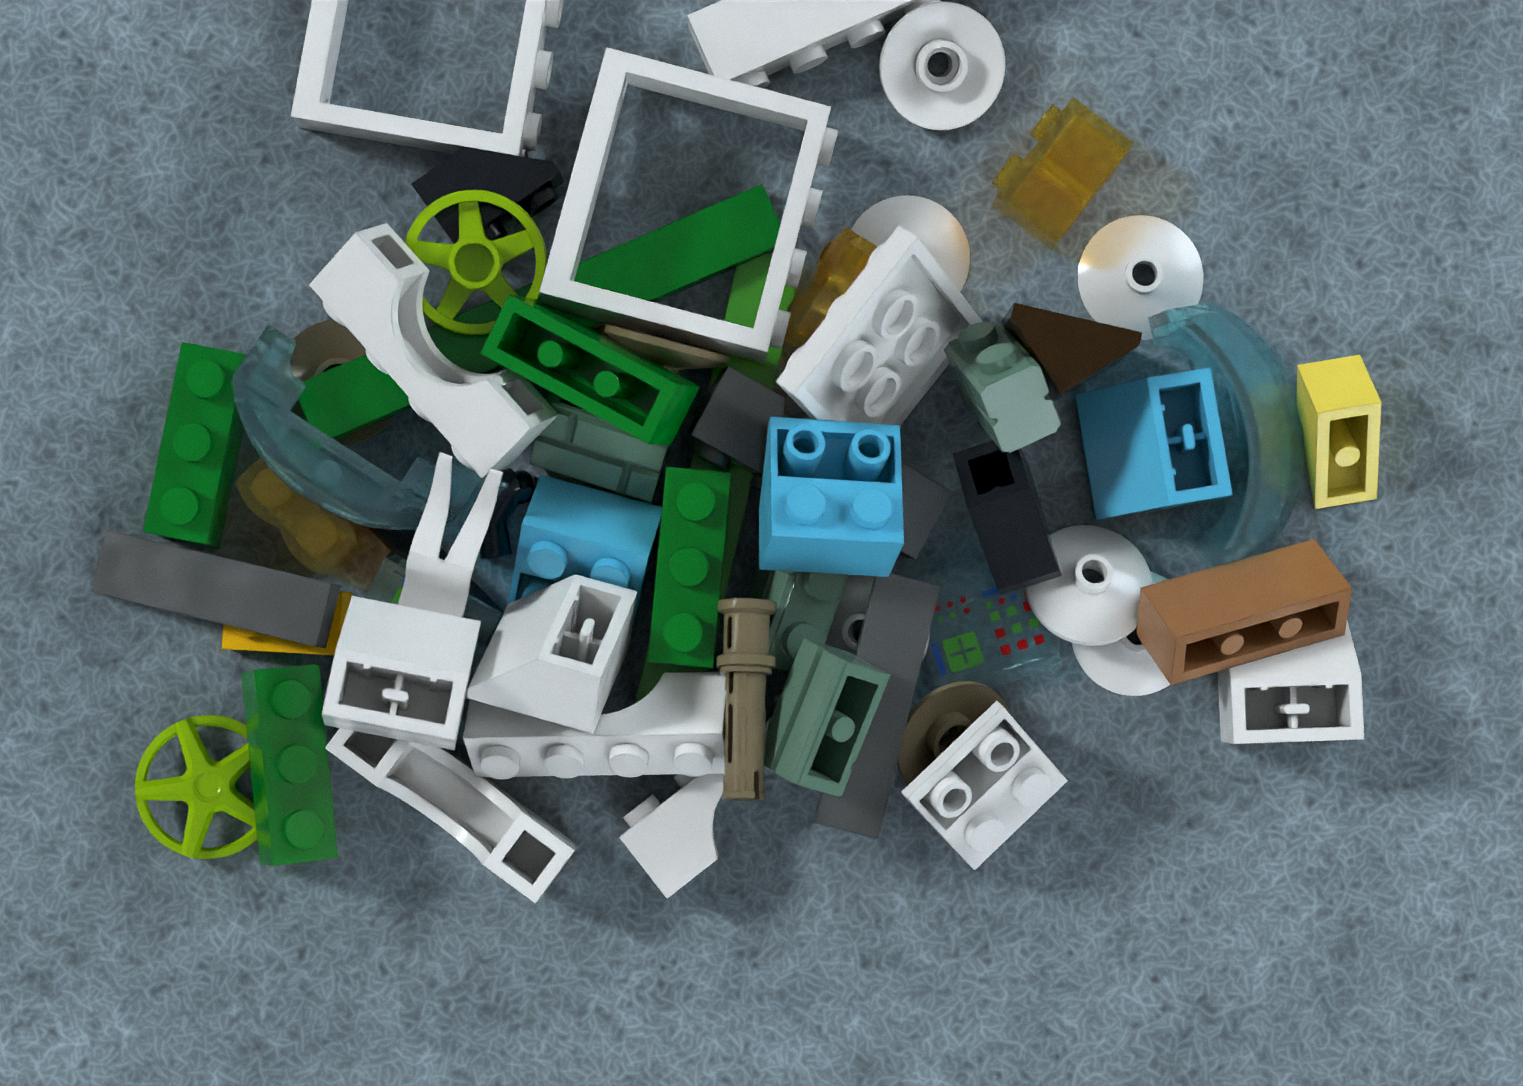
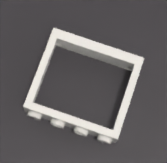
M312 0L291 118L299 128L454 154L461 148L467 147L524 157L525 150H536L537 138L541 133L542 114L532 113L536 88L547 90L549 86L553 52L544 51L543 48L547 26L559 27L564 0H526L502 133L330 104L348 0Z
M606 47L539 291L540 302L558 311L764 364L769 346L782 349L791 312L779 309L785 286L798 287L807 253L805 250L795 248L800 225L813 228L823 190L812 188L811 183L816 164L829 167L838 130L826 127L831 106ZM627 85L805 131L754 328L574 281Z

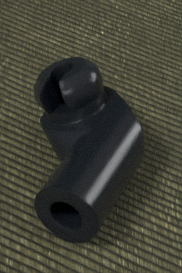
M511 468L501 470L503 475L496 504L480 548L481 559L512 555L507 518L518 504L531 501L536 484L533 476L528 471L517 470L514 472Z

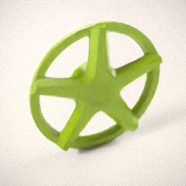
M485 190L457 191L432 202L412 223L404 243L421 262L446 269L451 276L436 310L423 296V314L435 324L449 331L464 335L490 334L496 321L483 324H468L453 319L475 290L485 292L501 308L508 295L518 296L502 275L501 268L503 264L533 247L536 255V270L534 281L526 297L536 300L539 298V291L547 266L545 243L534 220L514 201L500 194ZM478 201L491 203L507 210L522 223L526 230L496 240L487 239L484 234ZM459 203V239L455 244L417 240L426 223L434 215L446 207Z
M200 715L172 724L152 740L142 755L137 768L135 799L143 823L149 832L165 847L190 858L216 859L235 854L257 840L254 803L239 792L235 786L238 778L250 768L248 743L224 759L215 761L210 757L196 727H222L232 730L246 739L247 730L245 724L232 718L218 715ZM178 734L187 767L186 772L182 776L147 781L148 771L155 755L167 741ZM147 800L183 801L188 805L189 809L183 843L171 837L160 827L151 813ZM219 811L225 812L253 826L244 836L229 844L218 847H202L212 818Z

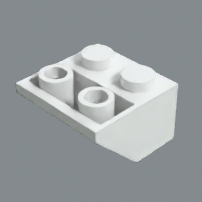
M575 574L508 604L467 689V698L593 733L629 649L638 591Z
M352 596L336 646L322 710L324 725L455 750L481 621Z
M1348 621L1345 635L1218 671L1220 736L1223 743L1246 744L1364 739L1362 677Z
M996 701L901 793L935 831L976 870L1068 780L1008 711Z

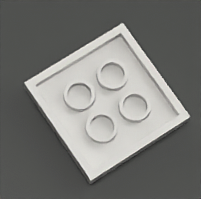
M898 225L887 241L880 244L872 252L867 266L846 293L839 296L831 304L826 318L805 345L798 348L790 356L785 370L775 382L811 419L901 426L949 365L944 352L948 342L957 339L959 333L966 327L982 322V320L919 238Z

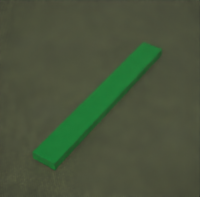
M761 184L579 262L574 281L656 303L735 269L737 266L757 257L772 253L781 224L765 188ZM532 283L514 291L518 296L526 297ZM491 300L456 315L453 320L468 324L489 323L497 320L502 308ZM559 311L591 329L607 324ZM437 324L427 328L432 341L439 351L460 368L480 374H491L505 368L480 354L489 334L464 335L444 329ZM366 354L293 385L300 405L320 447L412 408L408 395L389 374L377 369L370 362Z

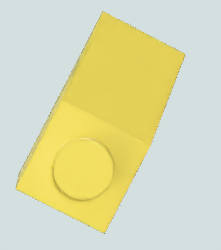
M1360 355L1297 365L1296 407L1314 509L1377 499L1382 402Z

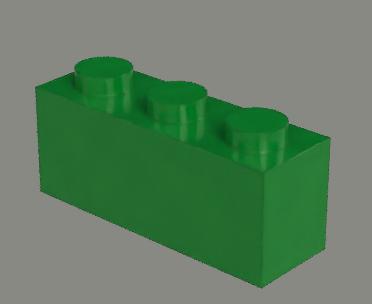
M508 295L480 353L647 444H672L700 386L534 298Z
M181 343L143 532L220 548L258 363L246 354L191 343Z
M666 467L648 662L714 669L719 612L717 610L718 601L721 600L732 474L729 472Z
M319 664L259 669L241 673L260 864L278 866L338 858L328 750L325 749L327 740L322 717L323 700Z

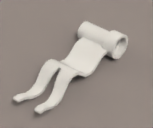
M440 452L430 495L409 551L405 581L398 605L463 617L473 569L493 515L503 472L490 468L480 493L446 559H439L451 499L453 458L451 455Z

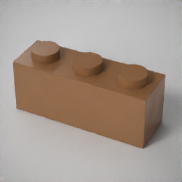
M1315 539L1141 587L1136 635L1169 684L1173 685L1345 635L1352 587Z

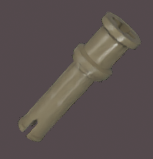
M731 598L718 601L717 612L724 615L723 654L717 656L716 667L720 668L721 675H725L726 690L723 800H765L766 676L772 675V669L776 668V658L769 655L770 616L776 613L777 602L772 600Z

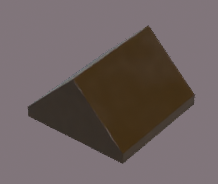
M1014 303L1002 320L1003 326L1041 367L1049 389L1048 396L1053 400V403L1123 360L1140 345L1142 332Z

